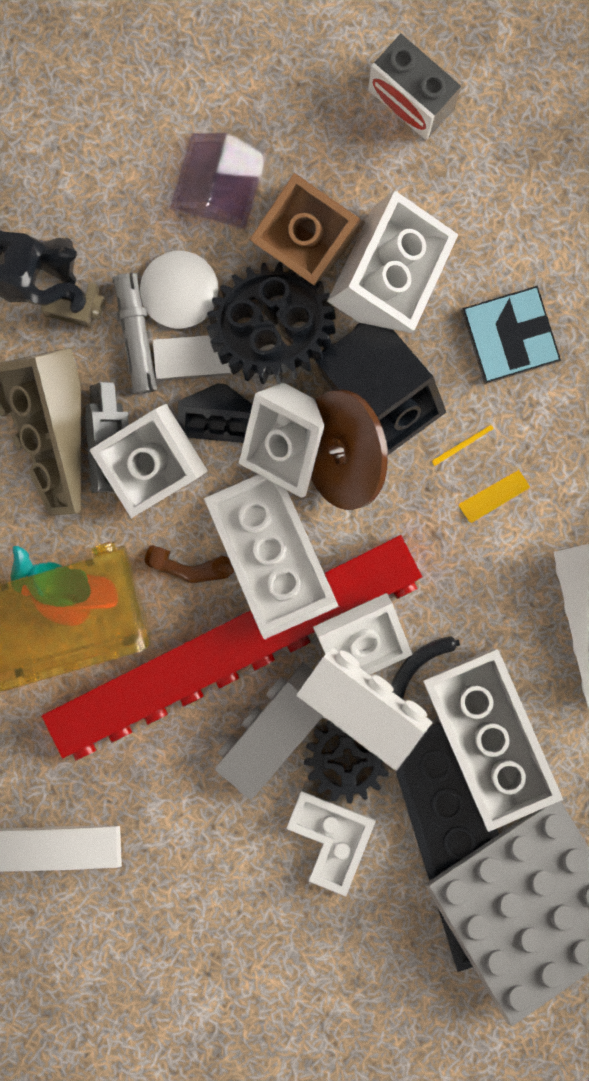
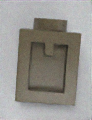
M89 282L86 291V304L80 312L72 313L70 309L71 300L68 298L60 299L47 306L41 305L40 310L46 317L91 328L93 318L99 320L101 317L105 297L100 296L101 290L97 284Z

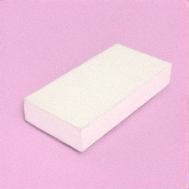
M209 335L153 340L157 381L232 375L228 365L229 363L223 365L220 363L218 352H214L210 343L212 339H210Z

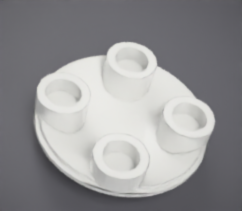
M172 251L160 255L148 265L141 279L140 297L143 306L147 309V313L158 324L174 329H184L201 323L208 317L207 313L213 311L212 298L218 297V282L213 269L203 258L187 251Z

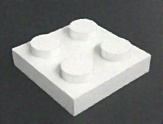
M387 593L313 627L325 655L333 648L338 652L341 650L355 657L360 663L359 668L369 675L412 656L393 603Z

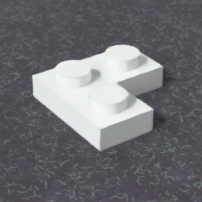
M301 790L286 829L323 843L310 874L309 882L346 896L376 821Z

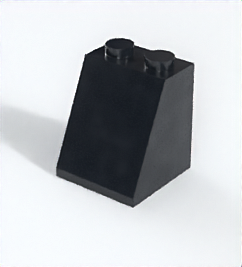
M358 323L352 332L338 342L332 343L331 348L323 349L324 359L322 361L314 359L322 376L332 390H349L362 397L370 405L382 426L388 455L446 413L433 375L393 329Z

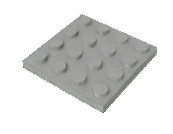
M561 801L527 815L424 884L508 1025L514 1026L589 973V847Z

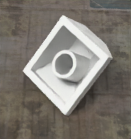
M285 383L255 393L239 464L301 498L306 496L324 429V423L315 399Z

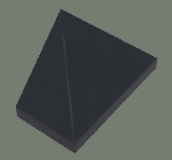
M217 383L180 400L178 403L177 421L187 438L244 443L253 404L227 384Z

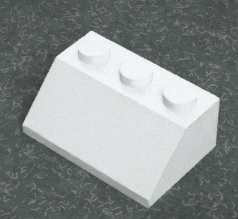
M392 192L372 207L327 302L359 323L408 333L413 332L458 234L398 192Z
M333 648L321 659L296 696L397 771L432 724V721L426 718L427 713L418 704L410 700L405 702L395 695L393 687L386 680L376 675L371 677L359 668L360 663L351 654L342 650L338 652Z

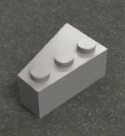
M302 662L287 681L282 677L278 679L266 694L271 699L266 707L261 710L256 706L242 722L241 725L246 728V731L238 739L232 734L217 752L222 759L214 770L250 800L255 797L323 717V715L296 696L314 671L305 662Z

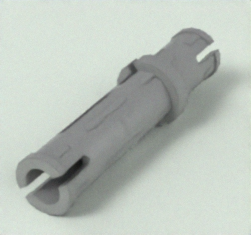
M129 273L112 277L119 310V312H116V319L118 322H121L132 392L133 394H140V392L157 391L158 388L156 386L144 318L148 315L146 307H142L137 273H131L129 276Z

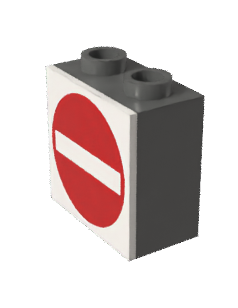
M400 33L371 65L368 90L425 140L433 134L455 109L461 85L403 34Z

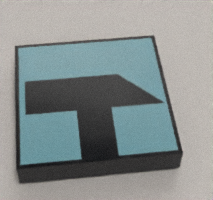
M538 285L462 308L461 311L485 385L561 361Z

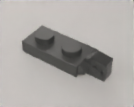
M99 382L90 386V403L86 404L85 414L91 493H109L115 491L89 449L122 430L129 423L128 412H123L122 404L116 403L115 382Z

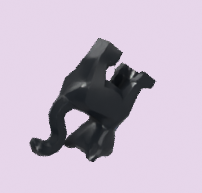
M0 230V297L8 302H28L44 306L55 303L60 299L68 298L71 300L70 309L72 313L80 312L86 304V295L75 285L76 278L73 274L77 251H75L72 241L67 237L42 241L29 234ZM39 270H44L64 282L58 283L46 290H39L35 286Z

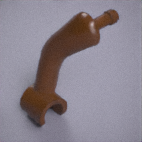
M151 545L144 558L145 564L149 567L171 574L188 583L226 579L234 573L233 566L227 556H219L200 565L189 566L169 559L171 551Z

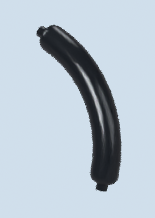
M452 636L439 638L425 644L412 653V656L405 660L395 674L391 683L393 693L403 700L407 686L414 674L429 660L444 653L453 652L456 646H460L459 639L455 640Z

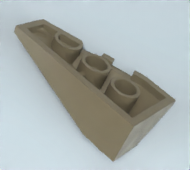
M72 349L54 350L1 362L0 415L3 417L10 413L19 431V434H16L12 439L17 449L24 448L34 462L30 467L29 474L49 515H66L81 512V385Z

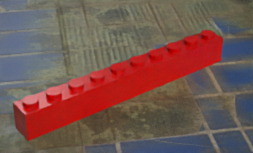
M402 535L324 573L339 607L266 639L261 635L250 610L41 715L62 759L72 754L75 761L97 751L94 745L95 742L108 736L111 743L133 733L130 727L131 724L144 718L146 724L149 725L167 716L168 712L165 707L179 700L184 707L204 697L202 688L215 682L218 689L240 679L237 673L238 670L251 664L254 671L276 661L272 653L286 646L289 652L292 653L310 644L311 641L308 635L314 633L313 627L386 593L388 595L394 593L396 599H399L417 590L415 581L423 578Z

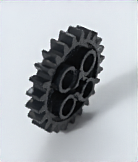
M264 262L261 265L260 273L255 274L250 267H247V278L241 279L235 274L232 275L235 285L233 288L226 285L220 286L224 298H212L215 310L207 313L211 324L207 326V331L210 339H212L210 343L213 351L218 352L220 363L222 365L229 363L228 365L233 375L243 369L245 381H249L257 373L261 384L266 383L269 375H274L277 383L281 384L283 373L288 372L294 380L297 379L296 368L301 366L310 372L312 368L309 359L313 358L322 361L324 358L320 347L331 348L332 343L329 335L336 333L335 323L332 321L336 319L334 306L327 302L330 293H324V286L321 280L316 285H313L303 277H300L292 269L288 273L284 272L282 262H278L274 271H269L268 266ZM274 296H283L282 298L275 301L269 300L271 297ZM251 300H256L262 306V309L269 320L264 321L261 309L258 306H256ZM243 318H251L246 323H237ZM297 322H306L302 327H292ZM279 324L282 336L293 344L292 346L285 344L274 325ZM268 344L275 345V346H274L272 349H270V350H266V351L260 350V349H261L263 346H265V345H268Z

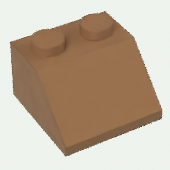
M294 173L249 240L311 284L316 285L343 256L365 222Z

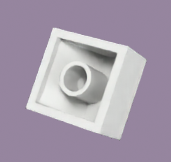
M167 404L152 410L89 449L131 518L208 472Z

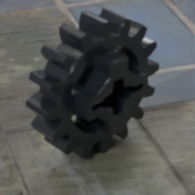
M327 720V727L329 729L327 732L324 733L317 728L314 730V734L319 739L317 744L307 742L306 748L314 752L313 757L304 759L305 765L314 766L315 769L307 775L309 781L319 778L321 782L318 785L317 792L321 794L327 788L332 790L331 801L334 802L340 794H345L348 804H352L353 794L359 793L364 800L368 799L366 789L369 786L378 791L381 789L376 780L378 775H389V772L381 767L384 761L369 750H361L354 744V739ZM339 734L338 745L331 752L321 753L326 742ZM344 749H350L353 756L366 758L353 762L350 770H344L342 763L328 761L343 756ZM373 766L370 774L362 782L356 784V775L364 767ZM322 768L336 771L341 776V785L328 779Z

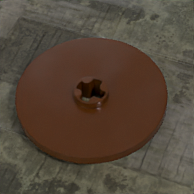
M349 390L328 391L321 394L315 400L324 423V429L311 480L318 492L333 506L343 510L359 509L372 503L384 485L388 466L385 435L377 415L362 397Z

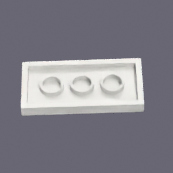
M258 474L204 498L264 639L339 607L286 489Z

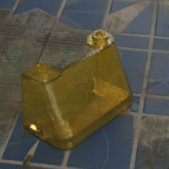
M114 541L106 542L92 547V555L86 557L85 560L10 582L8 580L0 581V692L134 654L151 645L152 633L125 545L116 547Z

